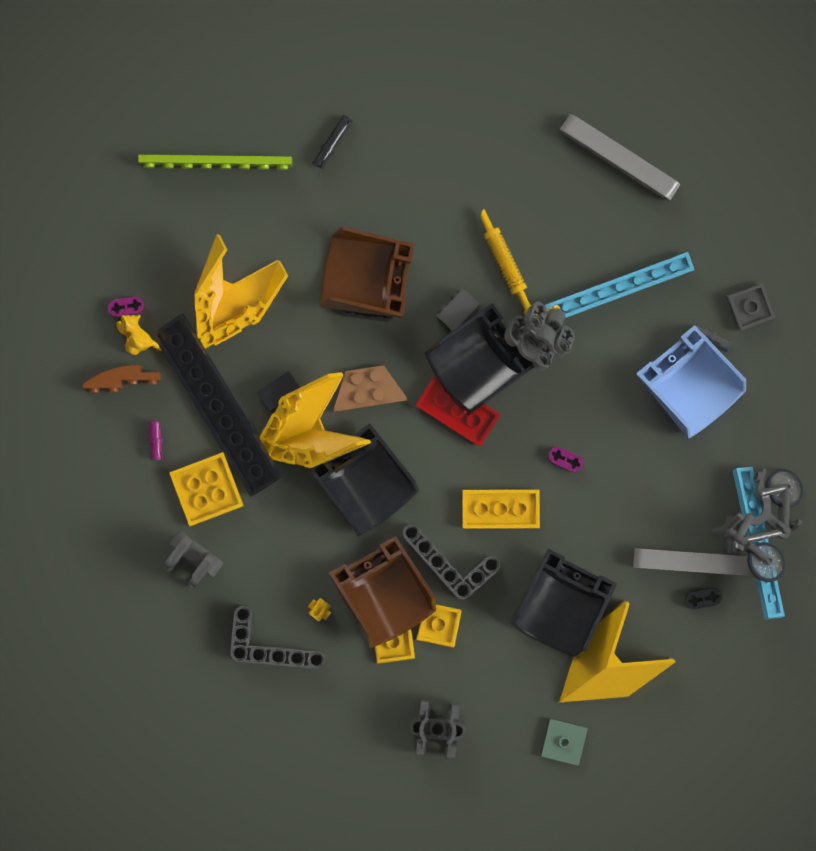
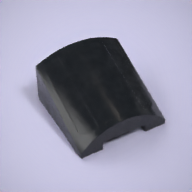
M493 303L424 352L432 371L443 388L468 414H472L534 368L532 361L525 359L519 353L517 346L512 347L506 342L504 337L506 327L501 322L504 318Z
M370 423L354 434L355 437L370 439V444L313 468H308L357 537L385 521L419 492L414 478Z
M547 549L510 624L553 649L579 658L587 650L617 583L602 575L596 576L565 560L564 556Z

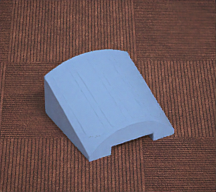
M695 325L684 333L680 340L653 363L649 362L636 373L688 439L715 421L746 392L745 377Z

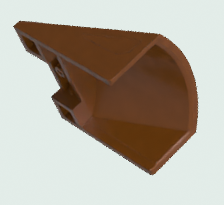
M342 226L331 236L321 283L320 307L402 318L406 302L404 295L409 264L412 262L414 244Z
M396 536L379 545V549L349 566L344 564L329 573L369 648L404 634L436 611L434 594Z

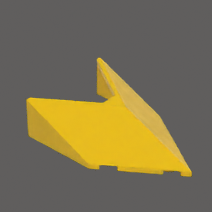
M216 234L194 293L196 333L205 349L213 344L215 346L242 332L241 329L250 324L255 325L261 320L288 277L279 260L270 263L234 284L223 280L222 258L227 252V248L221 236Z
M342 372L327 374L280 398L275 413H272L259 437L272 460L313 468L371 443L370 439L327 431L323 427L320 418L343 378Z
M624 600L600 620L587 650L579 658L573 657L559 703L628 697L676 661L670 657L664 660L622 663L614 652L629 608L628 601Z

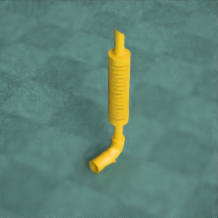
M483 209L481 221L487 231L483 236L485 240H488L487 244L491 247L490 250H493L492 254H494L493 257H496L495 261L498 260L496 263L499 264V268L501 267L500 271H503L502 275L504 274L503 277L506 278L505 282L508 281L506 284L509 285L508 288H511V294H517L526 316L527 310L531 306L524 292L527 286L523 283L524 279L521 280V273H518L519 269H516L517 265L515 266L514 259H511L513 256L510 255L511 252H508L509 248L505 245L506 242H503L504 238H501L503 236L502 234L500 235V229L493 228L485 209ZM554 305L553 307L547 309V311L552 309H560V307L558 305Z

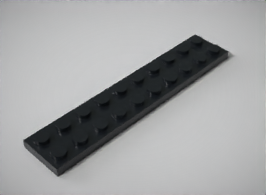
M184 313L152 333L249 495L253 497L283 478Z

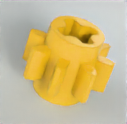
M319 598L318 601L313 599L308 606L311 609L308 613L319 622L322 618L326 620L331 614L329 611L331 605L322 598Z

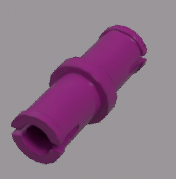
M161 421L148 422L150 433L148 443H150L151 460L163 459Z

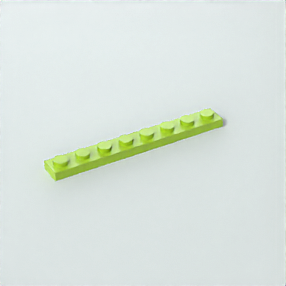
M138 155V163L143 165V168H155V165H162V168L172 169L174 166H181L182 169H192L193 166H200L201 169H212V166H219V169H231V166H238V169L249 170L250 167H258L259 170H269V167H277V170H288V167H292L293 163L292 157Z

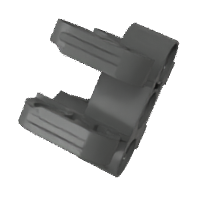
M541 302L532 304L528 308L525 318L521 315L512 318L504 335L506 342L512 347L517 346L519 353L525 359L532 361L534 367L539 371H543L551 365L554 354L560 357L569 354L575 340L573 330L568 326H563L565 313L560 309L547 311L545 305Z
M181 530L170 541L169 545L175 549L163 564L164 568L169 572L173 570L182 557L193 564L197 569L186 583L192 589H195L206 573L214 577L224 565L221 560Z
M421 699L419 718L413 719L410 723L411 733L421 737L417 738L416 757L426 758L427 738L446 740L445 759L455 760L456 741L454 740L463 738L466 732L464 724L458 721L460 703H449L448 719L430 718L431 700ZM421 722L420 732H416L413 729L414 723ZM434 724H441L443 731L436 734L432 731V727ZM456 725L462 727V733L457 736Z

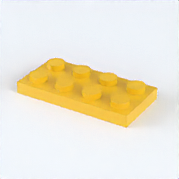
M462 490L463 528H540V490Z

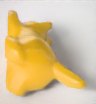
M123 315L121 317L122 322H116L119 332L127 337L125 349L128 353L137 355L149 347L162 351L158 343L152 340L149 334L139 326L138 320L140 315Z

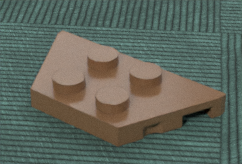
M384 365L350 370L345 372L334 412L407 401V397Z

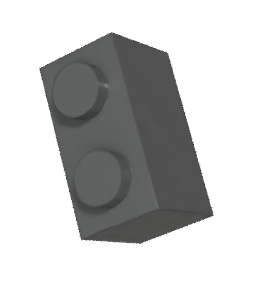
M464 289L455 291L450 297L452 301L448 305L444 303L437 311L439 313L437 319L451 332L462 325L480 306Z

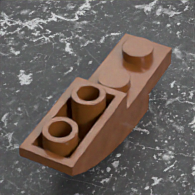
M142 365L118 367L89 379L83 384V389H88V393H99V389H107V393H118L119 389H123V381H126V385H138V381H145V385H157V381H162V373L143 372Z

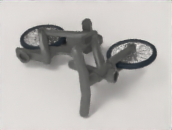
M762 468L755 473L753 481L757 482L753 496L755 499L761 500L763 504L761 515L755 518L752 513H747L744 518L742 513H738L723 526L713 528L711 534L717 536L727 533L734 540L732 551L742 553L744 550L748 554L747 562L751 573L763 582H774L783 575L785 570L783 554L773 544L761 542L755 545L752 542L773 537L786 539L791 535L792 531L801 526L802 520L791 521L789 520L790 508L796 506L802 499L803 486L798 476L792 471L778 469L768 476L765 488L764 478L767 469ZM770 499L778 505V519L771 514ZM743 520L739 531H735L733 528ZM765 521L773 529L745 536L749 526L761 525Z

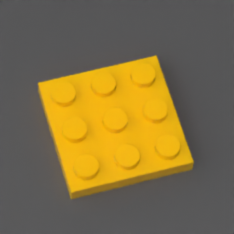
M224 452L170 472L189 527L244 506Z

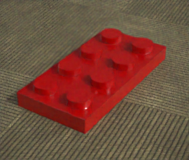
M436 376L433 377L415 405L479 447L501 415L485 404L472 414H468L446 392Z

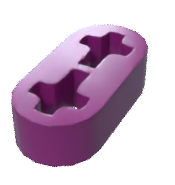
M139 297L113 300L108 305L109 313L118 318L123 315L140 314L145 308L144 301ZM135 300L141 303L137 311L134 308H128V305H133ZM115 304L121 307L125 306V309H120L118 314L112 311Z
M554 447L549 451L548 458L555 465L571 472H578L583 467L582 458L561 447ZM559 450L560 455L565 457V459L553 460L552 452L556 453ZM567 458L570 460L577 458V463L580 464L579 467L572 469V464L566 462Z

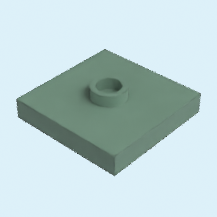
M550 719L541 757L579 766L588 728Z

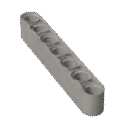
M569 114L559 129L562 134L667 201L672 199L680 186L676 180L575 115Z
M634 548V568L754 576L748 567V556Z

